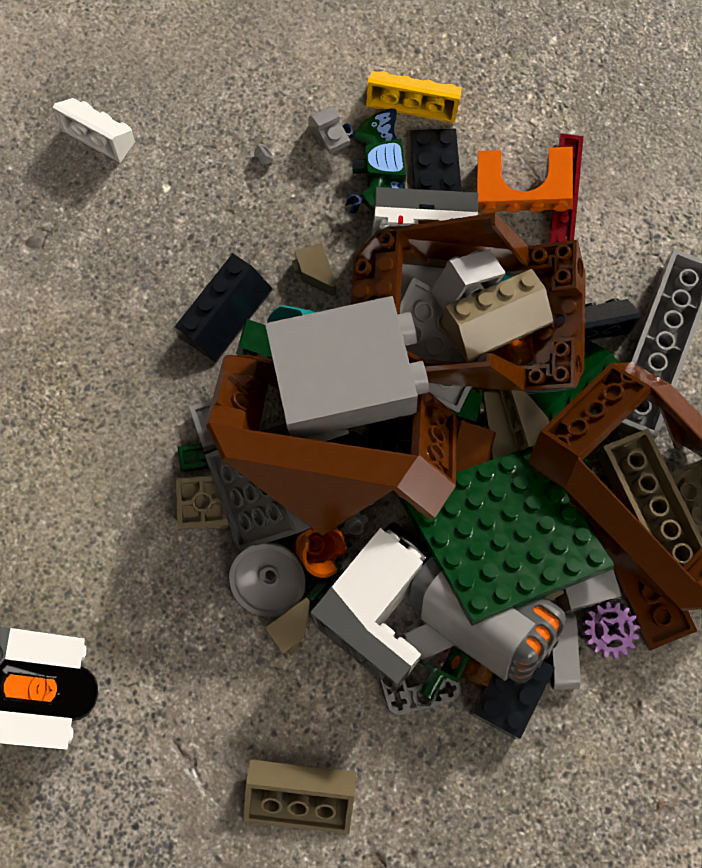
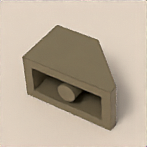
M320 243L295 250V260H292L295 274L300 273L303 282L331 296L336 295L337 285L323 244Z
M307 597L265 628L283 655L289 653L291 656L303 647L301 642L305 640L310 601Z

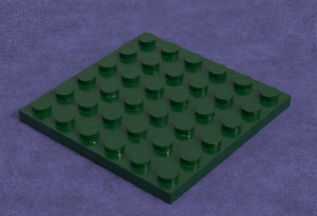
M533 449L518 450L456 472V486L436 517L432 520L423 513H419L404 498L399 497L439 570L445 576L471 626L508 609H516L611 571L615 565L580 512L570 504L566 491L529 466L528 462Z

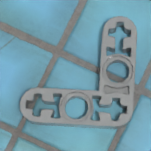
M447 678V680H443L439 690L445 688V683L449 682L450 686H455L456 691L452 692L453 697H448V694L444 693L438 695L441 701L436 702L435 696V699L430 700L429 703L421 704L418 702L416 694L423 684L407 688L404 680L400 685L404 691H398L400 699L406 700V704L402 706L403 710L398 711L397 707H392L391 702L395 701L394 692L388 695L387 689L391 690V688L381 680L387 707L395 715H403L454 701L461 692L459 683Z

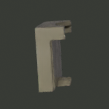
M212 476L176 479L177 523L179 530L218 527L220 529H230Z

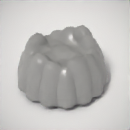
M259 143L255 148L254 156L258 157L260 163L269 164L274 161L271 151L264 144Z

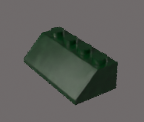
M586 339L584 371L576 388L529 391L526 393L548 417L550 422L611 363L620 362L611 352Z

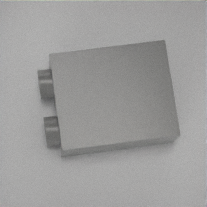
M393 296L265 323L289 434L292 437L306 438L416 414L418 395L429 392V383L423 361L409 363L405 347L406 345L417 343L412 315L410 312L397 314Z

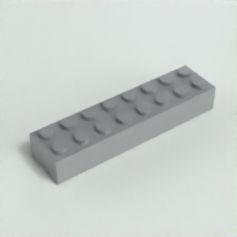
M673 249L663 266L628 362L635 363L668 382L674 388L676 387L702 315V259L677 249ZM645 399L614 430L630 436L649 428L653 439H655L659 434L664 419L659 407Z

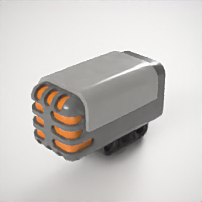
M432 556L417 572L411 584L409 606L421 614V620L504 681L508 678L516 683H525L530 680L534 671H537L542 665L543 659H546L550 655L552 648L557 646L566 623L564 611L543 597L516 609L511 608L471 626L445 576L439 570Z

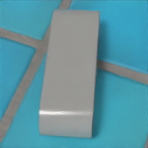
M565 614L566 623L557 646L552 648L549 655V665L555 667L550 677L553 690L580 688L581 676L575 614Z

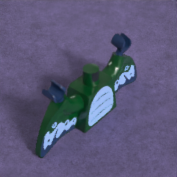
M388 109L372 115L360 124L357 131H353V127L350 124L342 126L349 139L354 138V141L365 146L364 159L352 160V173H366L369 188L362 192L360 196L351 194L347 198L345 206L352 205L349 211L352 214L359 210L361 203H364L373 211L376 187L405 189L406 169L402 139H397L394 132L397 116L396 109Z

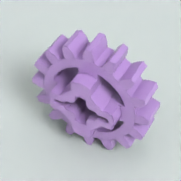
M610 602L604 603L603 608L600 605L595 606L596 613L588 612L587 616L590 620L583 621V625L588 627V630L582 632V635L589 636V640L585 644L594 645L593 653L601 650L602 658H606L609 653L612 659L618 658V652L622 656L627 655L626 648L634 649L635 645L632 643V640L639 639V636L634 634V631L640 629V626L633 625L632 623L636 616L629 617L627 615L629 612L628 607L620 610V603L614 604L613 608H611ZM614 614L615 617H613L612 619H608L605 616L603 617L601 615ZM623 624H625V626H626L627 634H626L625 631H624V625H623ZM611 625L614 627L612 630L613 635L608 634V627ZM595 627L597 628V631H598V638L596 637V634H595ZM610 642H615L620 646L612 648L606 645Z

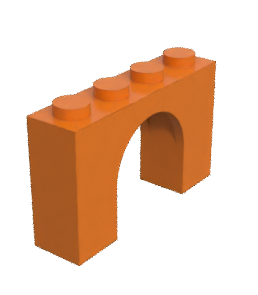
M573 147L549 148V171L547 178L542 185L531 191H517L510 188L502 178L501 150L478 151V212L486 214L498 211L517 213L528 210L531 212H541L543 210L562 212L572 209Z

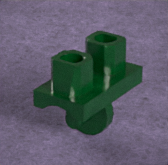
M337 561L334 565L338 571L333 576L320 578L307 571L311 578L306 585L312 591L306 597L314 606L320 602L329 588L343 574V567Z

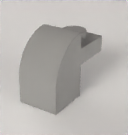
M328 107L309 116L308 126L318 144L323 143L329 154L350 145V139L340 123V116L333 107Z

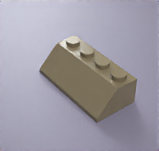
M530 269L446 305L441 324L468 362L553 324V317L546 288L534 271Z
M250 760L246 781L243 822L349 834L355 796L356 772Z

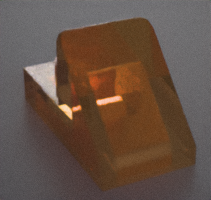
M456 656L452 660V669L458 667L460 656ZM470 657L459 679L476 686L488 687L493 672Z

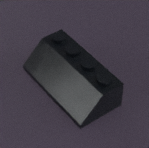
M232 253L174 326L177 336L217 363L241 332L246 320L251 319L273 288L252 265Z
M613 298L603 304L596 305L594 302L585 304V340L594 341L629 334L640 320L641 314L628 299L619 300L618 298ZM558 317L554 321V328L561 327L565 322V318Z

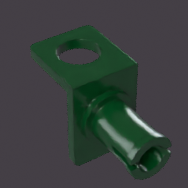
M452 647L441 669L420 660L419 663L428 668L429 674L419 693L434 700L444 679L447 680L449 678L458 682L470 656L460 649ZM456 656H460L458 667L452 669V660Z

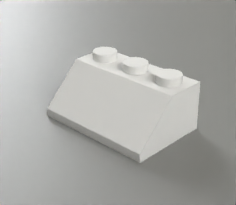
M72 98L55 103L52 107L63 132L121 163L135 143L132 129L127 124L114 121L105 112L99 113L85 101L79 102Z

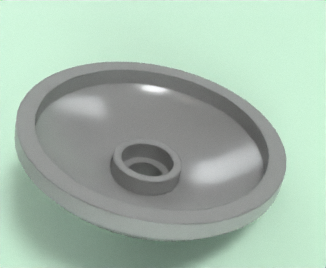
M267 542L257 546H248L237 555L230 569L229 583L234 597L245 609L260 616L273 617L285 614L300 602L306 588V574L301 561L291 550L282 545ZM267 571H273L275 576H269Z

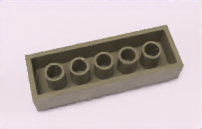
M649 428L603 446L595 454L615 496L683 567L702 548V536Z

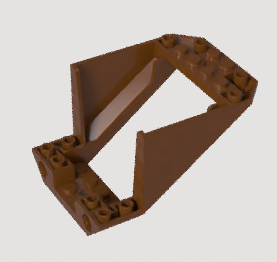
M494 212L377 230L354 256L351 305L393 296L397 314H400L402 264L445 269L446 263L455 256L460 258L474 251L481 252L490 249L507 276H516L532 269L546 288L553 317V324L533 332V365L517 366L492 353L486 355V361L462 363L424 359L407 352L409 363L423 361L428 383L524 392L577 387L584 371L586 273L578 240L528 246ZM558 317H564V324L559 328H554V321Z
M226 355L223 358L206 422V427L222 460L322 536L392 490L399 497L404 498L413 505L419 513H423L432 520L455 488L457 415L430 392L418 395L417 413L413 414L411 455L259 432L268 384L275 389L279 388L273 359L252 355Z
M611 363L540 431L528 464L567 492L570 504L580 512L614 563L680 611L701 610L702 548L682 567L582 460L645 399L659 407L674 448L679 450L684 446L702 457V415L671 384L635 363ZM594 409H602V412L597 415L590 414Z

